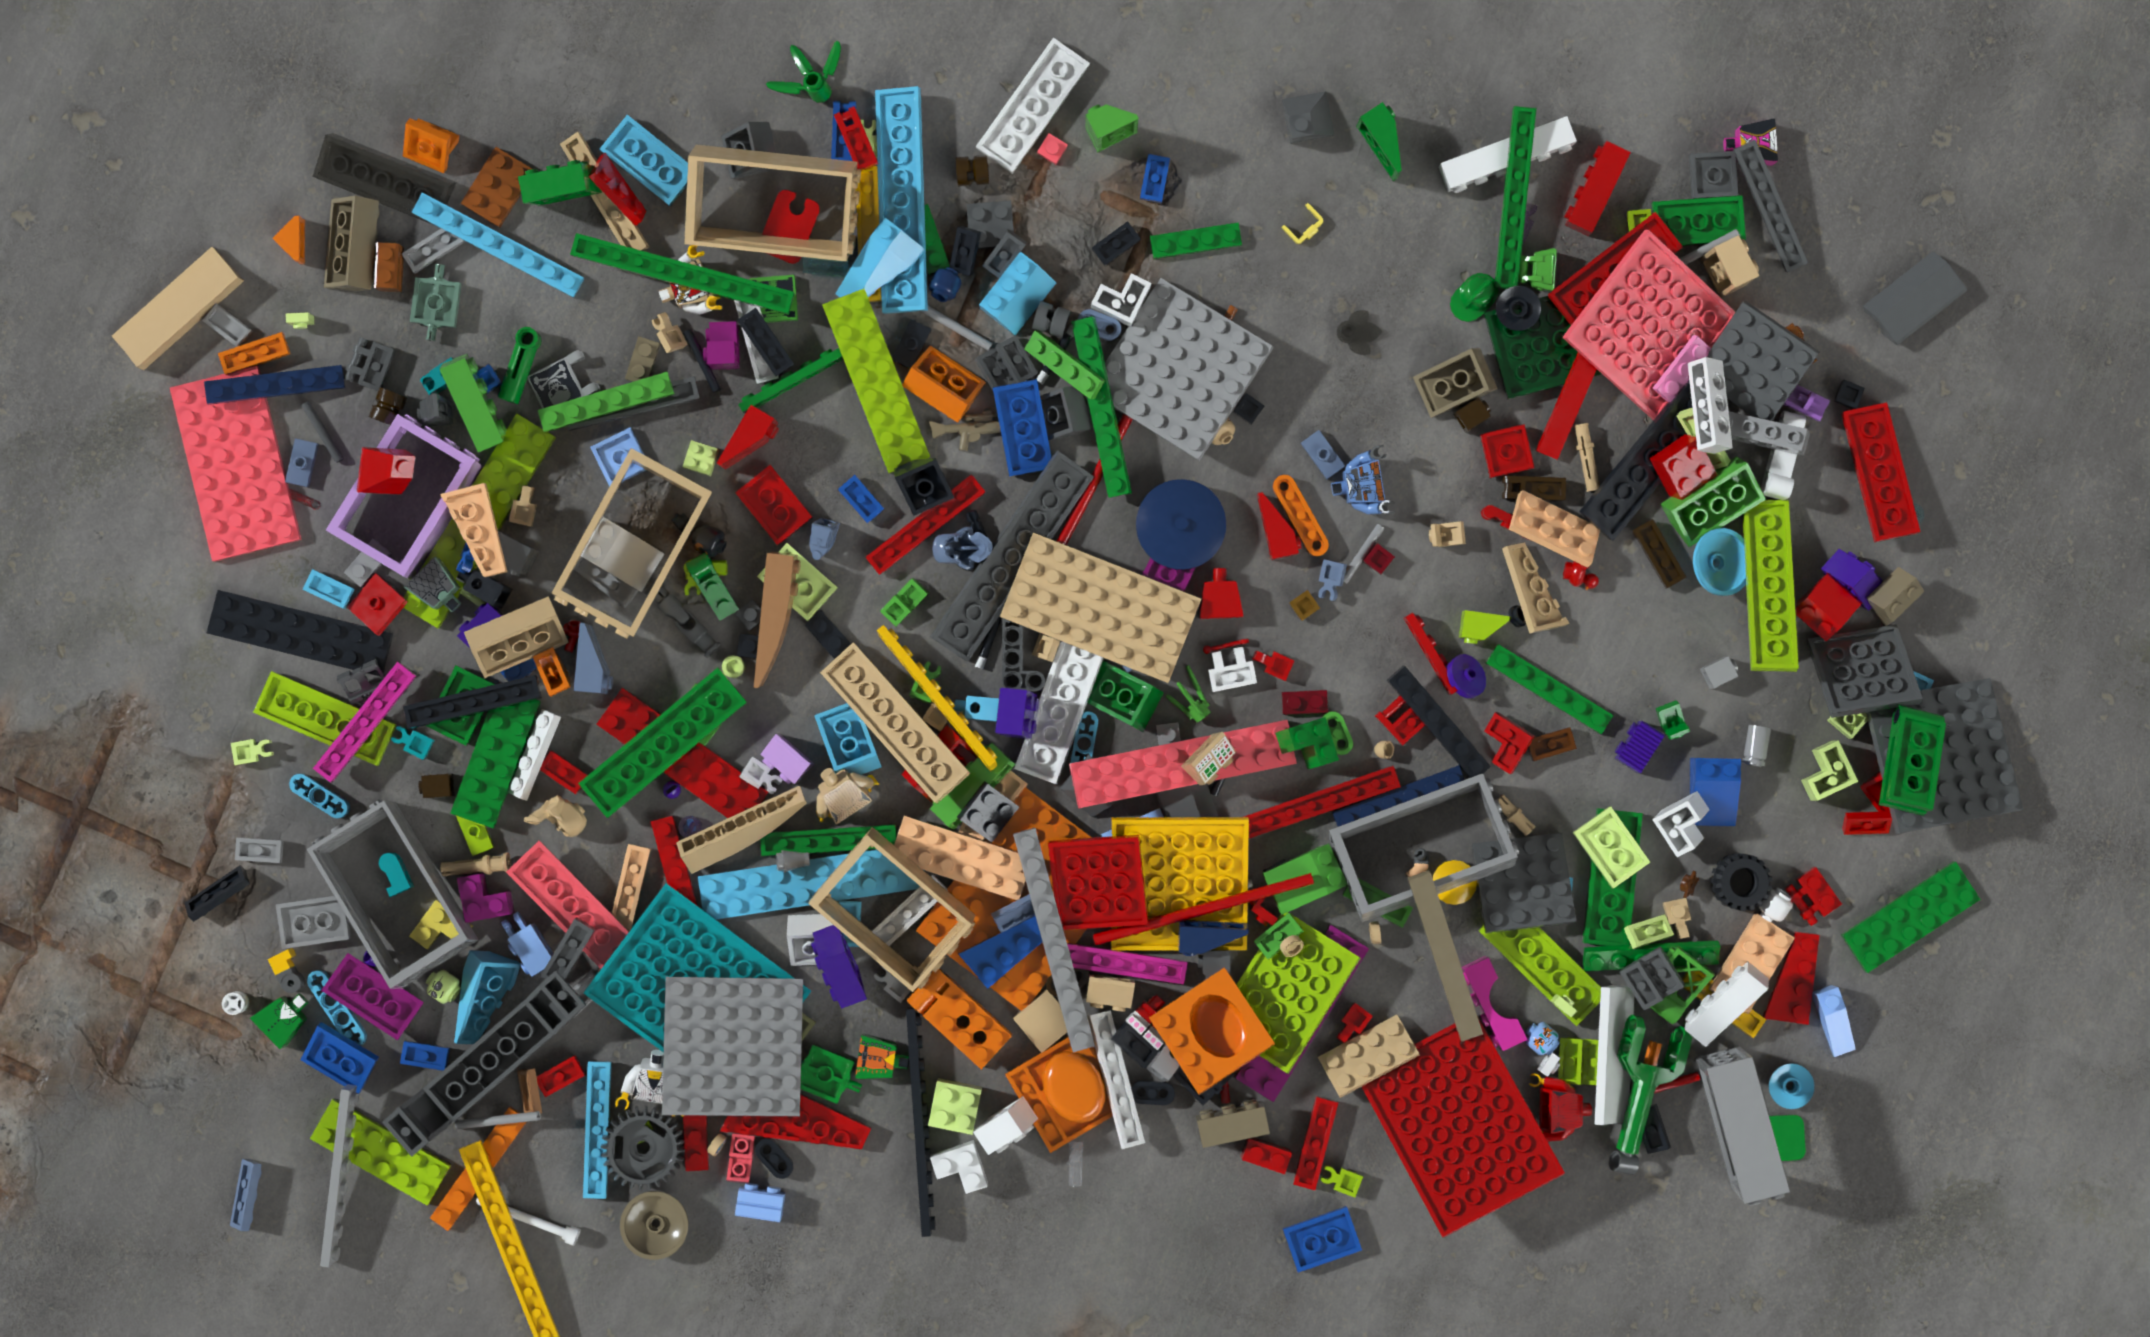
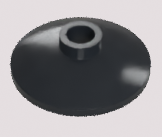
M1513 286L1506 289L1499 296L1496 303V314L1499 321L1506 328L1514 331H1523L1529 329L1538 321L1541 314V303L1536 293L1524 286ZM1514 306H1519L1521 313H1515L1513 310Z

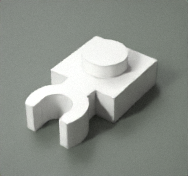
M751 757L739 776L757 789L764 785L770 794H774L777 790L772 787L771 782L780 785L783 781L777 775H769L768 773L771 769L754 757Z

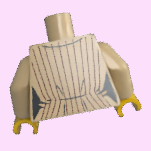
M831 768L825 769L821 773V778L824 782L818 786L820 794L817 796L816 814L820 822L822 823L824 818L830 817L833 818L837 825L870 803L872 799L868 792L872 791L871 788L874 785H879L873 775L863 776L854 772L848 773L845 769L835 774Z

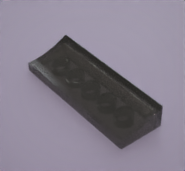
M334 133L325 134L312 176L364 198L378 200L379 204L427 223L430 222L412 213L421 193L447 205L457 184L455 181Z

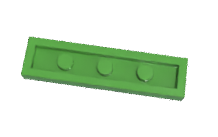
M1034 331L1024 349L1089 399H1095L1105 382L1102 377L1041 331Z

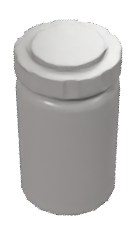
M1748 725L1744 749L1745 758H1743L1742 763L1757 767L1765 766L1766 762L1764 760L1767 757L1771 728Z

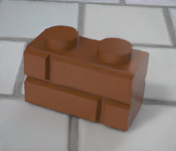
M376 243V253L378 255H376L374 288L379 291L402 292L404 262L402 253L404 252V247L400 244Z

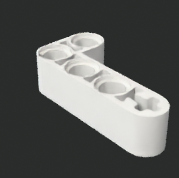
M1783 410L1778 423L1804 428L1806 416ZM1771 449L1761 485V491L1764 496L1779 500H1786L1790 497L1794 486V479H1791L1797 454Z

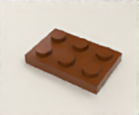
M495 147L460 204L501 228L521 195L518 176L526 175L525 171L532 170V168Z

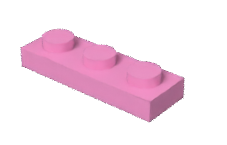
M1693 335L1654 385L1653 389L1667 402H1671L1689 380L1688 363L1707 357L1711 348L1701 338Z

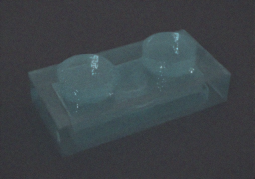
M803 257V273L846 277L849 272V257L847 261Z

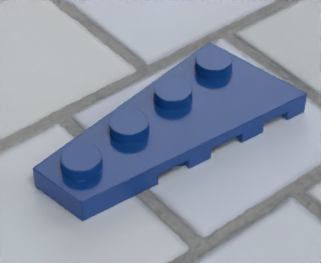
M1034 916L959 953V956L987 989L1042 943L1036 917Z

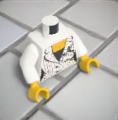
M661 1050L651 1051V1058H643L641 1064L635 1065L625 1076L621 1089L622 1096L616 1100V1107H618V1102L624 1099L627 1102L626 1110L630 1104L628 1100L630 1095L632 1100L662 1104L664 1053Z

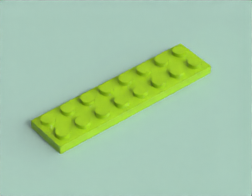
M863 288L822 304L888 473L894 472V468L912 460L930 458L865 289Z
M1764 500L1743 514L1751 671L1797 672L1799 665L1789 500Z

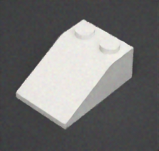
M603 517L581 557L642 592L663 558L664 553Z

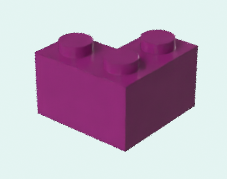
M736 321L709 322V328H706L707 347L703 348L704 361L713 370L740 369L739 324Z
M484 873L457 878L465 923L515 913L511 891L489 895Z

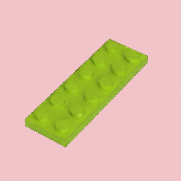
M271 671L253 713L331 746L360 708ZM383 719L354 756L379 766L397 724Z
M1483 925L1478 930L1549 1001L1556 994L1560 997L1566 995L1575 1003L1572 1006L1577 1010L1575 1014L1569 1017L1562 1010L1560 1011L1575 1026L1600 1003L1601 987L1540 927L1485 933Z
M335 1098L331 1100L310 1137L312 1141L334 1152L339 1101ZM354 1110L353 1115H356V1123L351 1131L353 1147L349 1151L348 1156L351 1163L428 1206L450 1169L451 1164L423 1148L411 1157L386 1127Z

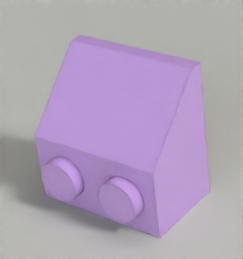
M775 734L761 753L764 757L763 763L770 769L777 768L781 772L779 776L787 784L791 782L797 784L814 765L810 759L781 734Z

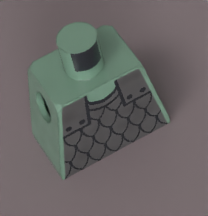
M434 557L404 586L405 589L433 609L438 610L441 606L445 605L452 613L461 605V602L454 596L460 589V586L440 558Z

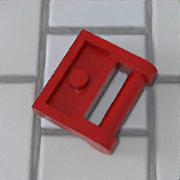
M1399 696L1383 712L1379 711L1375 717L1403 746L1425 725L1410 708L1394 723L1388 720L1405 703Z

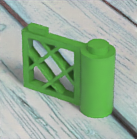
M1679 946L1676 949L1671 947L1666 955L1672 964L1678 955L1687 960V967L1675 969L1677 972L1688 971L1689 982H1684V987H1690L1691 994L1684 1000L1676 991L1666 996L1663 1001L1650 1007L1671 1024L1679 1020L1688 1005L1715 976L1714 972ZM1701 970L1707 975L1702 981L1692 982L1691 971Z

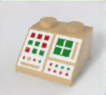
M1223 732L1215 733L1181 767L1199 785H1205L1206 783L1210 785L1218 777L1216 773L1220 768L1223 767L1225 769L1233 762L1232 756L1236 751Z

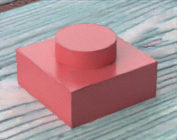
M1048 133L1037 154L1057 165L1068 144Z

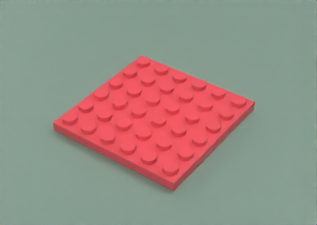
M1644 230L1562 338L1654 420L1668 403L1653 389L1654 385L1693 335L1701 338L1712 348L1736 312L1651 231Z

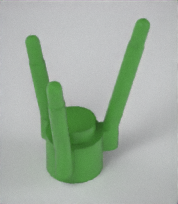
M1187 665L1186 669L1201 702L1199 699L1194 701L1180 682H1177V686L1190 702L1189 710L1169 694L1166 695V698L1185 713L1190 720L1194 719L1198 723L1211 713L1207 708L1210 704L1206 701L1191 667Z

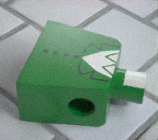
M300 993L292 1000L287 996H282L250 1019L279 1049L288 1046L307 1020V1017L301 1010L309 1002Z

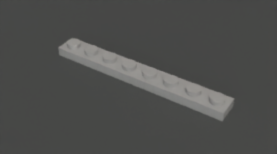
M348 1084L341 1089L320 1262L322 1267L329 1268L338 1261L340 1256L338 1240L343 1233V1226L340 1224L341 1217L344 1216L346 1209L343 1198L348 1190L346 1173L349 1172L351 1160L348 1159L349 1151L353 1147L351 1131L356 1123V1115L353 1114L354 1107L357 1106L359 1094L356 1093V1085Z

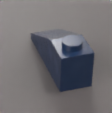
M1195 920L1179 922L1178 951L1185 956L1205 953L1248 935V924Z

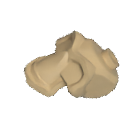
M556 795L550 800H546L539 809L529 814L528 817H525L524 822L538 825L547 819L552 824L555 823L556 830L561 831L564 836L575 837L584 830L587 819L583 815L585 810L578 803L572 804L569 800Z

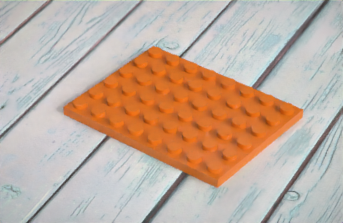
M1025 787L1014 801L1019 806L1018 810L992 843L987 839L984 842L1018 852L1013 834L1036 828L1053 891L1048 842L1092 837ZM954 880L948 887V892L976 916L973 921L975 923L974 929L965 939L963 937L960 938L959 946L948 956L976 976L959 956V953L999 934L1000 931L991 913L1017 900ZM1026 882L1020 899L1029 895ZM937 902L916 929V932L937 946L958 922L956 920L957 917ZM1087 929L1063 930L1066 942L1076 944ZM1043 942L990 986V988L1021 1011L1033 1001L1051 975Z

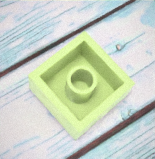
M938 1078L928 1126L973 1135L982 1087Z

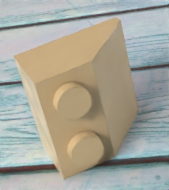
M1090 974L1086 1002L1090 1003V1007L1103 1008L1104 1005L1113 1006L1112 1010L1125 1012L1126 1008H1131L1135 981L1133 979Z

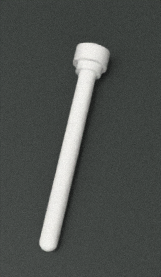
M477 1197L476 1203L480 1205V1202ZM508 1206L512 1218L559 1235L569 1245L574 1246L580 1235V1228L574 1226L564 1228Z

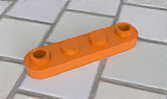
M1289 475L1278 476L1273 482L1275 495L1307 552L1315 557L1322 556L1329 547L1325 534L1294 479ZM1281 483H1286L1288 485V489L1286 491L1280 489ZM1315 541L1321 544L1318 550L1313 548V542Z

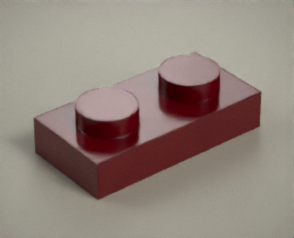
M1327 690L1281 692L1282 715L1328 713Z

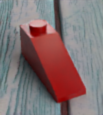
M1258 493L1257 499L1271 560L1298 555V549H1302L1299 535L1295 536L1294 530L1264 493Z

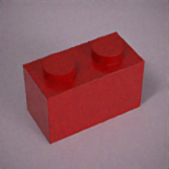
M1253 1137L1246 1139L1240 1157L1243 1161L1285 1174L1292 1152L1288 1148Z

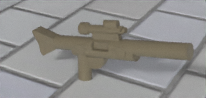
M992 410L983 411V414L977 415L966 414L965 420H974V423L944 425L929 421L933 439L946 433H959L961 436L959 451L964 452L968 451L969 443L980 439L981 434L1001 433L999 421H992V418L997 417L996 414L992 413Z

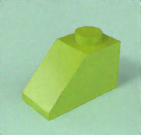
M1464 610L1461 616L1459 638H1463L1464 643L1477 644L1478 641L1485 640L1506 624L1510 616Z

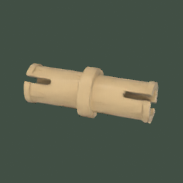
M1504 794L1498 798L1502 813L1507 817V821L1509 823L1512 822L1524 836H1527L1536 826L1521 813L1522 809L1520 807L1516 808Z

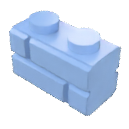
M745 1183V1186L739 1188L735 1216L775 1222L782 1220L786 1192H781V1188L768 1186L767 1190L759 1189V1185L753 1183Z

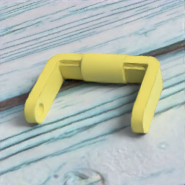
M1309 203L1305 205L1306 208L1319 221L1314 225L1312 224L1299 239L1285 225L1281 227L1296 244H1301L1306 239L1309 240L1319 231L1318 228L1323 223V218Z

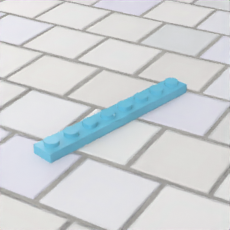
M421 193L412 211L418 217L573 298L584 280V277L424 193Z

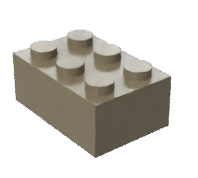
M1257 1099L1244 1101V1105L1235 1107V1104L1224 1105L1222 1110L1215 1112L1213 1109L1199 1111L1200 1115H1196L1203 1148L1270 1134L1264 1105L1262 1102H1257Z

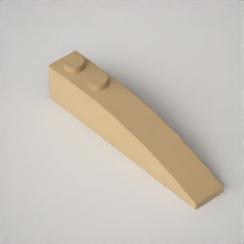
M797 786L676 842L680 856L691 874L752 845L788 820L807 804L801 787Z

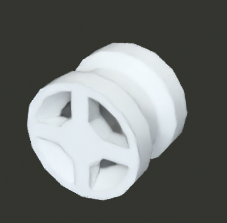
M241 991L228 993L222 1000L223 1010L230 1015L242 1013L249 1006L248 996Z

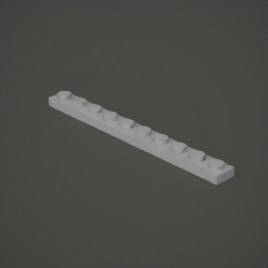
M1036 828L1014 833L1015 844L1072 1051L1077 1052L1094 1047V1040Z

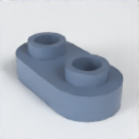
M1090 309L1084 310L1079 314L1078 320L1092 316L1095 317L1099 338L1113 341L1119 337L1121 325L1117 319ZM1112 326L1114 332L1111 334L1107 333L1106 327Z

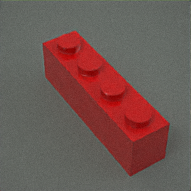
M1606 141L1603 146L1598 145L1593 155V158H1596L1593 166H1588L1583 176L1586 178L1583 186L1579 185L1574 194V198L1577 200L1574 206L1570 205L1564 215V218L1567 219L1565 226L1588 237L1593 233L1630 156V151L1609 141Z

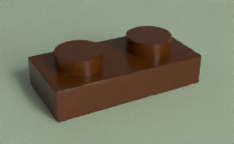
M1571 727L1534 737L1528 749L1532 761H1537L1577 749Z

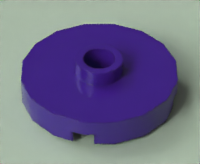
M1460 654L1449 662L1447 666L1448 680L1452 687L1455 686L1458 690L1456 692L1460 696L1474 698L1483 693L1486 687V676L1484 669L1474 657L1468 654Z

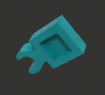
M397 726L396 729L402 732V738L392 737L391 740L397 744L405 743L404 751L425 760L435 740L416 730H413L410 735L406 728Z

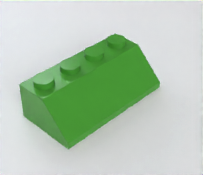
M1736 456L1731 459L1728 466L1715 469L1716 477L1683 500L1671 497L1661 503L1670 523L1688 547L1696 544L1708 531L1725 526L1766 500L1747 462Z

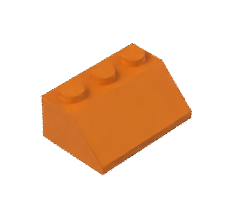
M930 345L911 367L902 386L958 423L969 410L986 382Z

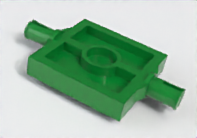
M813 1044L809 1055L804 1060L801 1059L800 1089L838 1104L841 1094L846 1088L859 1093L862 1084L850 1079L855 1061Z

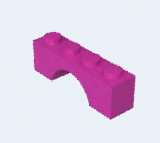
M1484 956L1461 967L1467 986L1470 985L1473 991L1470 994L1472 1001L1476 1007L1480 1006L1483 1013L1480 1015V1018L1485 1027H1490L1492 1035L1489 1037L1495 1048L1499 1047L1500 1050L1504 1051L1526 1041L1527 1037L1518 1019L1500 1016L1491 1006L1490 990L1498 976L1489 957Z

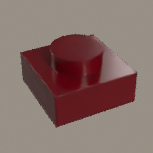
M1377 543L1363 562L1381 575L1395 556Z

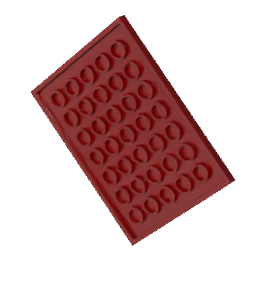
M1480 1020L1482 1035L1461 1041L1454 1023L1414 1044L1419 1052V1056L1362 1086L1366 1097L1442 1238L1565 1174Z

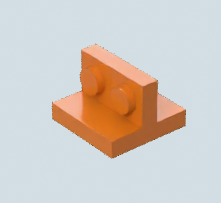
M409 118L405 125L403 157L444 173L448 168L449 154L458 144L460 135L419 118L417 121Z

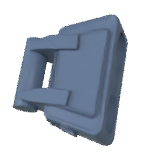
M820 518L812 523L809 546L812 557L815 560L825 556L833 547L840 525L839 522Z

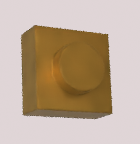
M1308 590L1289 602L1301 621L1320 609Z

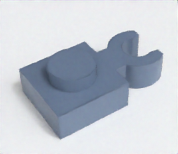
M1323 559L1319 581L1324 582V586L1319 590V598H1324L1326 591H1329L1331 593L1330 600H1336L1338 593L1335 588L1336 586L1343 585L1347 564Z

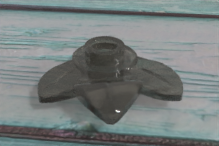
M1365 310L1352 313L1349 320L1342 322L1337 328L1338 339L1343 343H1348L1350 350L1359 355H1369L1371 352L1369 342L1375 340L1382 333L1376 325L1367 322L1369 312ZM1344 329H1350L1352 332L1351 336H1345Z

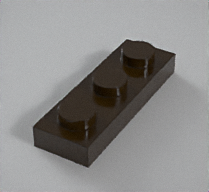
M1653 519L1632 530L1665 589L1687 578Z

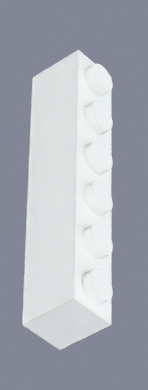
M1567 116L1534 129L1531 161L1538 159L1539 162L1551 158L1552 153L1559 151V154H1563L1572 150L1571 146L1577 140ZM1510 137L1442 162L1438 168L1447 192L1454 190L1455 193L1466 190L1467 185L1474 182L1476 185L1487 182L1490 176L1496 175L1498 178L1506 175Z

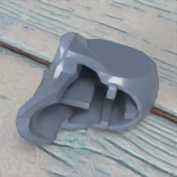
M964 527L956 533L936 536L933 541L932 551L935 561L938 563L957 564L965 570H973L974 563L981 562L987 558L992 552L993 546L990 539L982 533H973L972 527Z

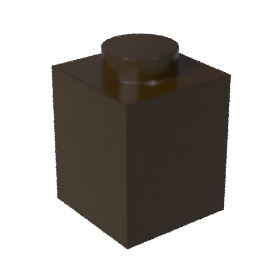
M1477 398L1453 415L1464 432L1467 433L1490 418L1489 412H1491V409L1485 400L1481 401L1480 398Z
M453 773L421 776L418 787L419 793L423 794V798L455 796Z

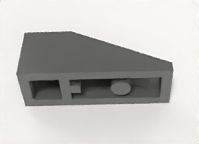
M437 393L420 401V408H417L419 422L422 421V425L427 427L453 424L451 401Z

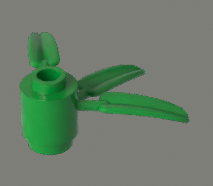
M837 40L830 51L823 69L824 76L821 73L814 72L801 50L797 46L791 45L792 57L801 74L805 76L803 86L797 82L770 81L766 83L767 87L771 90L787 94H799L800 90H806L814 102H825L832 93L831 87L826 80L828 75H833L836 70L841 52L840 42Z

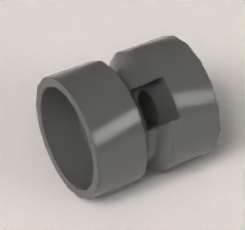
M1040 301L1032 329L1041 332L1049 330L1050 335L1063 338L1071 310L1062 307L1054 309L1053 304Z

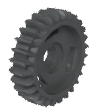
M635 1106L634 1113L626 1109V1117L619 1113L618 1118L620 1121L612 1119L611 1124L614 1128L606 1127V1131L610 1135H603L602 1137L603 1140L608 1141L601 1144V1149H607L606 1152L601 1154V1157H608V1160L603 1165H611L608 1174L616 1172L615 1181L621 1177L623 1178L622 1186L628 1181L630 1182V1189H633L635 1184H638L640 1191L643 1188V1184H647L648 1190H651L652 1183L660 1187V1179L667 1183V1174L674 1177L675 1172L672 1169H680V1165L676 1161H683L684 1159L679 1153L685 1152V1147H681L679 1144H683L685 1139L678 1138L683 1131H675L678 1122L670 1124L672 1116L670 1115L665 1119L662 1111L659 1115L656 1114V1107L651 1112H648L647 1106H644L643 1112H640L638 1106ZM650 1120L667 1131L666 1135L663 1137L645 1125L646 1122ZM616 1136H624L622 1158H616L614 1155ZM640 1141H646L650 1145V1150L646 1153H640L637 1150V1144ZM663 1161L665 1167L661 1171L644 1176L643 1170Z

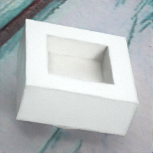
M1554 1053L1546 1055L1537 1070L1547 1077L1550 1073L1554 1074L1560 1065L1558 1062L1560 1057Z

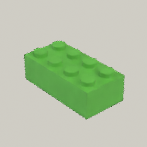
M466 353L443 363L440 367V372L477 451L481 452L502 443L507 429L503 420H498L496 417V411L498 410L493 399H488L486 395L488 388L484 379L478 378L476 373L478 366L473 357L469 358Z

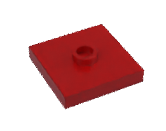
M1525 424L1480 434L1490 478L1535 468Z
M375 573L347 608L376 635L380 636L408 601L380 575Z

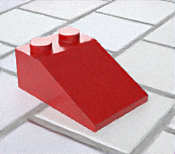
M750 405L716 464L726 470L768 443L769 439L773 440L779 431L777 427L779 423L770 415Z

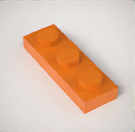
M280 332L220 352L218 356L224 374L227 375L290 355L291 353L284 333Z

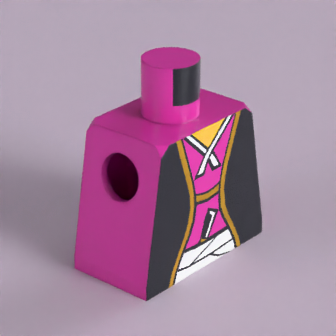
M1775 119L1739 126L1735 130V137L1724 138L1723 148L1725 152L1733 151L1734 148L1751 140H1756L1766 165L1772 166L1778 161Z

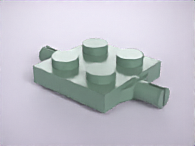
M435 264L434 277L427 279L415 277L410 322L427 326L426 340L436 341L437 328H456L462 284L444 279L445 265Z

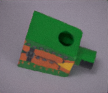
M862 1034L855 1078H892L894 1068L908 1069L909 1056L896 1054L898 1045L896 1043L868 1034Z

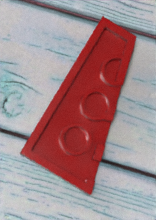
M1795 931L1793 936L1795 939L1787 951L1786 960L1782 970L1779 972L1774 991L1770 995V1001L1762 1017L1769 1020L1809 1025L1820 935Z

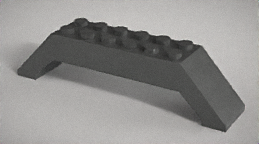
M556 970L538 985L522 1003L423 1089L398 1107L382 1123L410 1156H414L461 1118L562 1030L586 1004Z

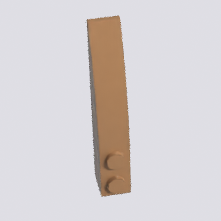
M768 552L766 556L754 688L764 685L783 644L794 596L798 594V583H795L796 574L800 572L801 562L796 554Z

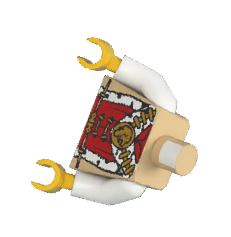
M690 245L688 251L678 261L703 267L700 259L696 258L704 256L705 253L704 251L697 253V245ZM669 283L670 287L659 290L663 303L675 299L678 307L683 308L685 312L701 315L712 310L722 309V306L716 305V300L720 299V296H714L710 293Z

